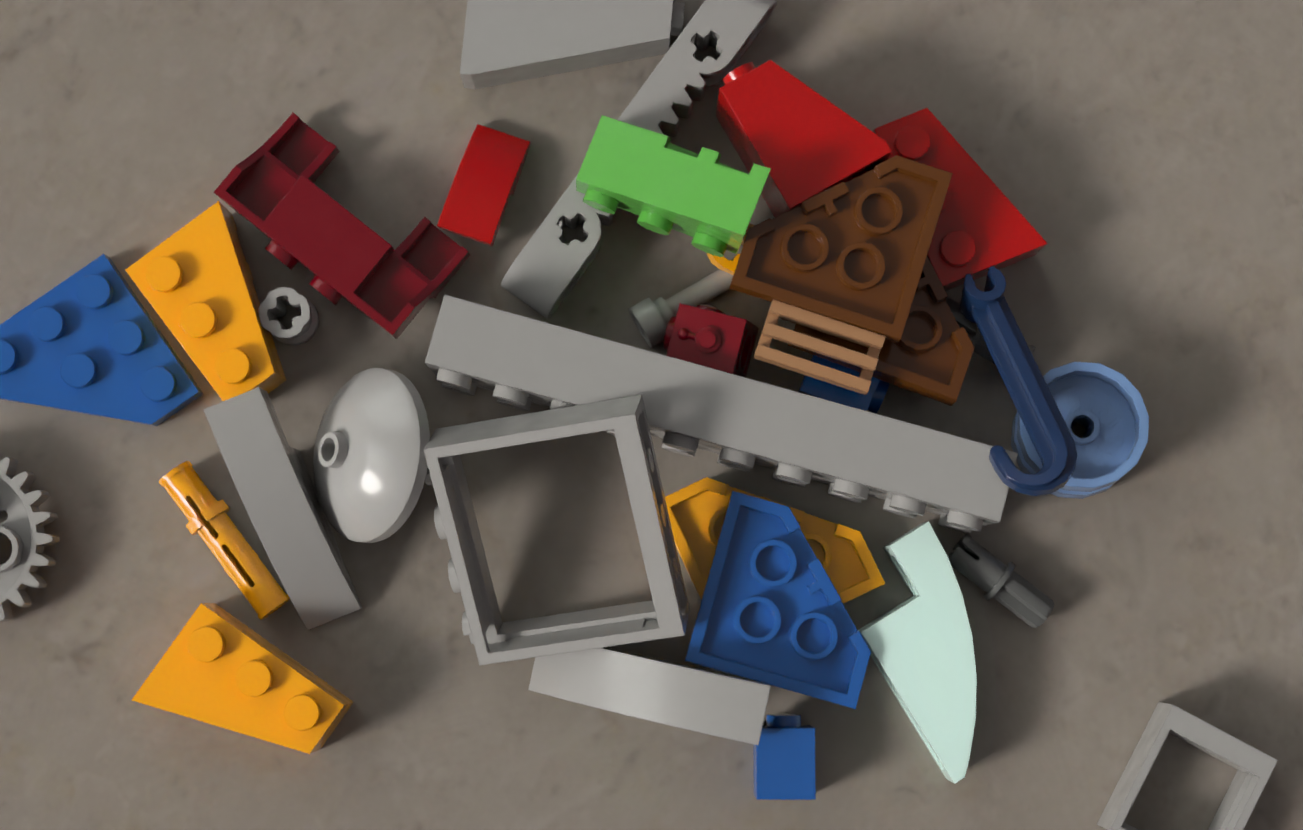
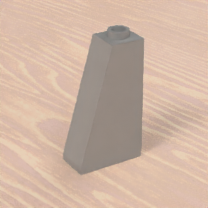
M468 0L460 76L464 88L479 89L666 54L670 49L671 35L679 36L682 32L685 2H676L674 0Z

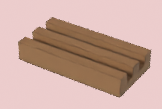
M773 299L753 358L866 395L872 382L871 378L879 360L878 356L886 336ZM780 318L868 347L867 352L862 354L778 326V319ZM772 338L861 367L859 377L769 348Z

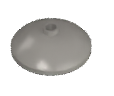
M370 368L353 376L337 391L330 401L317 432L314 447L313 474L318 501L333 528L340 535L351 541L375 543L393 535L402 527L414 510L425 482L428 465L424 447L430 442L426 410L415 386L407 377L397 371Z

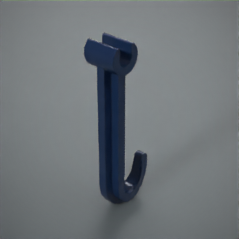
M991 266L988 269L984 292L975 286L972 275L966 274L960 301L961 313L966 319L976 323L1043 467L1035 474L1023 473L1017 469L1005 449L999 445L991 448L989 460L1002 482L1016 492L1031 496L1051 494L1064 487L1074 473L1077 460L1074 439L1004 297L1006 288L1005 276L1000 270Z

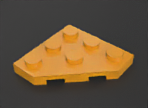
M708 477L665 497L676 549L701 600L732 491L781 505L784 504L742 491ZM788 506L843 604L886 584L860 531Z

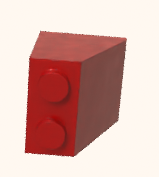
M768 60L758 67H755L753 62L745 63L732 70L723 78L725 85L719 88L715 116L749 173L753 163L771 168L761 195L774 217L801 205L803 201L842 182L846 183L874 169L876 165L888 160L892 152L884 139L772 60Z

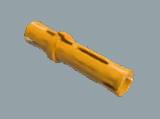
M190 461L181 463L159 480V484L166 489L189 520L186 524L189 532L193 536L196 534L200 535L225 572L256 611L260 620L265 619L290 600L288 594L284 592L258 554L252 549L227 515L230 508L223 499L216 500L193 469Z

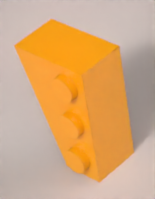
M201 603L132 698V701L308 754L318 751L323 747L354 703L216 603Z

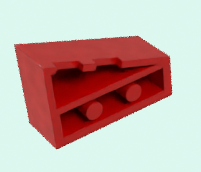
M928 108L874 128L873 132L884 139L892 150L888 159L897 155L953 173L927 254L945 291L963 285L966 274H971L973 280L988 274L989 267L993 266L1000 270L1036 255L1048 244Z

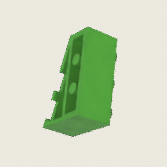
M602 115L576 178V191L585 194L583 202L595 209L610 214H615L618 207L639 215L637 220L639 225L662 235H669L671 229L693 237L691 245L706 253L723 257L727 250L737 254L771 168L753 163L748 174L720 163L721 154L717 151L702 147L700 154L670 143L671 139L669 136Z

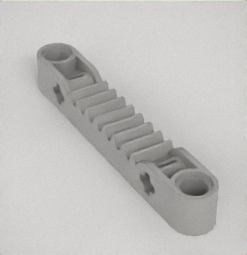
M705 0L618 120L675 137L678 134L679 128L678 117L689 119L692 111V100L701 102L704 98L705 88L719 85L723 78L734 69L776 8L777 1ZM709 46L716 49L715 59L707 56L702 62L696 60V49L705 51ZM577 176L519 253L501 282V287L546 319H549L557 311L597 257L602 246L601 224L611 226L613 223L612 214L595 209L583 202L585 194L576 191ZM579 223L582 224L586 240L582 243L574 239L569 245L564 244L565 238L562 228L567 226L570 229H575Z

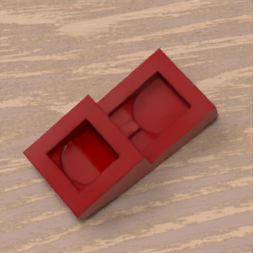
M477 124L454 177L437 226L440 229L493 246L510 195H514L531 142Z

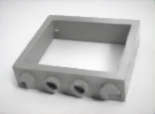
M642 394L435 429L430 442L424 447L428 465L425 484L428 486L433 485L438 503L434 509L436 531L441 540L447 539L451 554V559L448 563L449 581L453 592L461 593L465 608L462 615L463 635H469L471 644H474L479 666L685 636L690 608ZM614 429L652 600L502 622L460 455Z

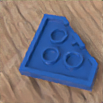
M102 254L0 324L1 400L158 426L203 395L197 383L110 257Z
M732 491L685 661L856 709L871 651L841 602V598L821 562L815 556L802 533L799 523L788 506Z

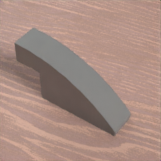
M257 387L203 409L250 520L284 589L307 630L314 629L362 609L327 517L318 501L314 484L302 454L299 450L288 445L268 392Z
M603 647L535 657L528 690L631 717L759 745L771 686L710 672L703 668Z

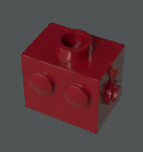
M680 303L677 316H672L668 322L664 336V349L667 350L666 356L746 378L759 328L746 319L727 315L714 306L700 304L694 307Z

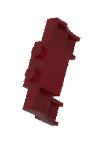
M292 112L279 129L260 148L231 170L214 193L271 240L265 247L271 255L290 270L299 262L312 272L315 277L309 285L330 302L337 305L343 297L395 339H398L431 297L436 298L468 259L470 253L434 226L425 216L407 238L394 250L391 244L314 184L340 151L333 143L328 142Z

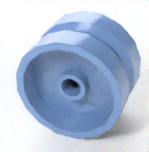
M1072 362L1051 369L1043 378L1074 439L1077 451L1073 475L1064 487L1051 494L1057 497L1084 499L1105 492L1138 463L1148 443L1149 415L1142 396L1123 374L1100 363ZM1017 411L1012 421L1011 447L1013 452L1018 453L1016 461L1021 471L1026 474H1035L1042 469V462ZM1076 422L1083 425L1086 429L1083 438L1077 437L1071 430Z

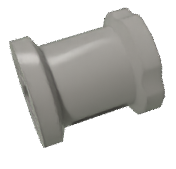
M280 287L270 291L266 299L259 306V319L262 327L271 332L278 341L287 345H300L307 342L315 335L319 326V315L316 307L293 288ZM291 304L301 313V316L294 317L292 319V328L288 329L277 321V318L285 316L287 312L286 306Z

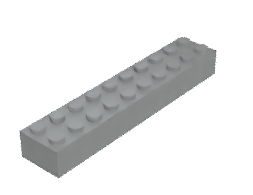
M445 294L425 359V364L437 376L436 381L442 383L441 387L470 396L475 395L477 387L493 391L492 396L497 398V403L524 411L530 410L532 402L550 407L549 410L642 394L650 433L652 436L663 438L662 448L690 457H695L697 448L719 454L717 464L744 472H750L754 464L774 469L772 479L793 486L805 488L806 484H810L811 480L829 485L828 495L851 502L861 503V499L867 500L868 496L885 500L883 510L905 517L916 518L917 515L924 516L926 511L940 515L939 526L963 533L972 534V530L981 532L982 526L1000 522L1009 487L1002 482L994 471L989 460V453L993 447L991 445ZM614 429L607 430L606 433L615 436ZM1005 450L1015 464L1018 453Z

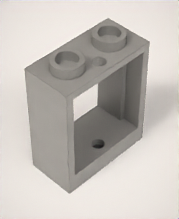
M1158 702L1097 825L1106 830H1138L1124 821L1170 733L1237 769L1208 830H1243L1278 760L1173 704Z

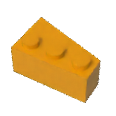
M217 201L125 269V271L222 401H225L257 387L262 388L269 394L285 382L286 377L272 334L262 327L259 319L260 302L252 281L254 279L249 264L246 262L236 232L237 227L233 215Z

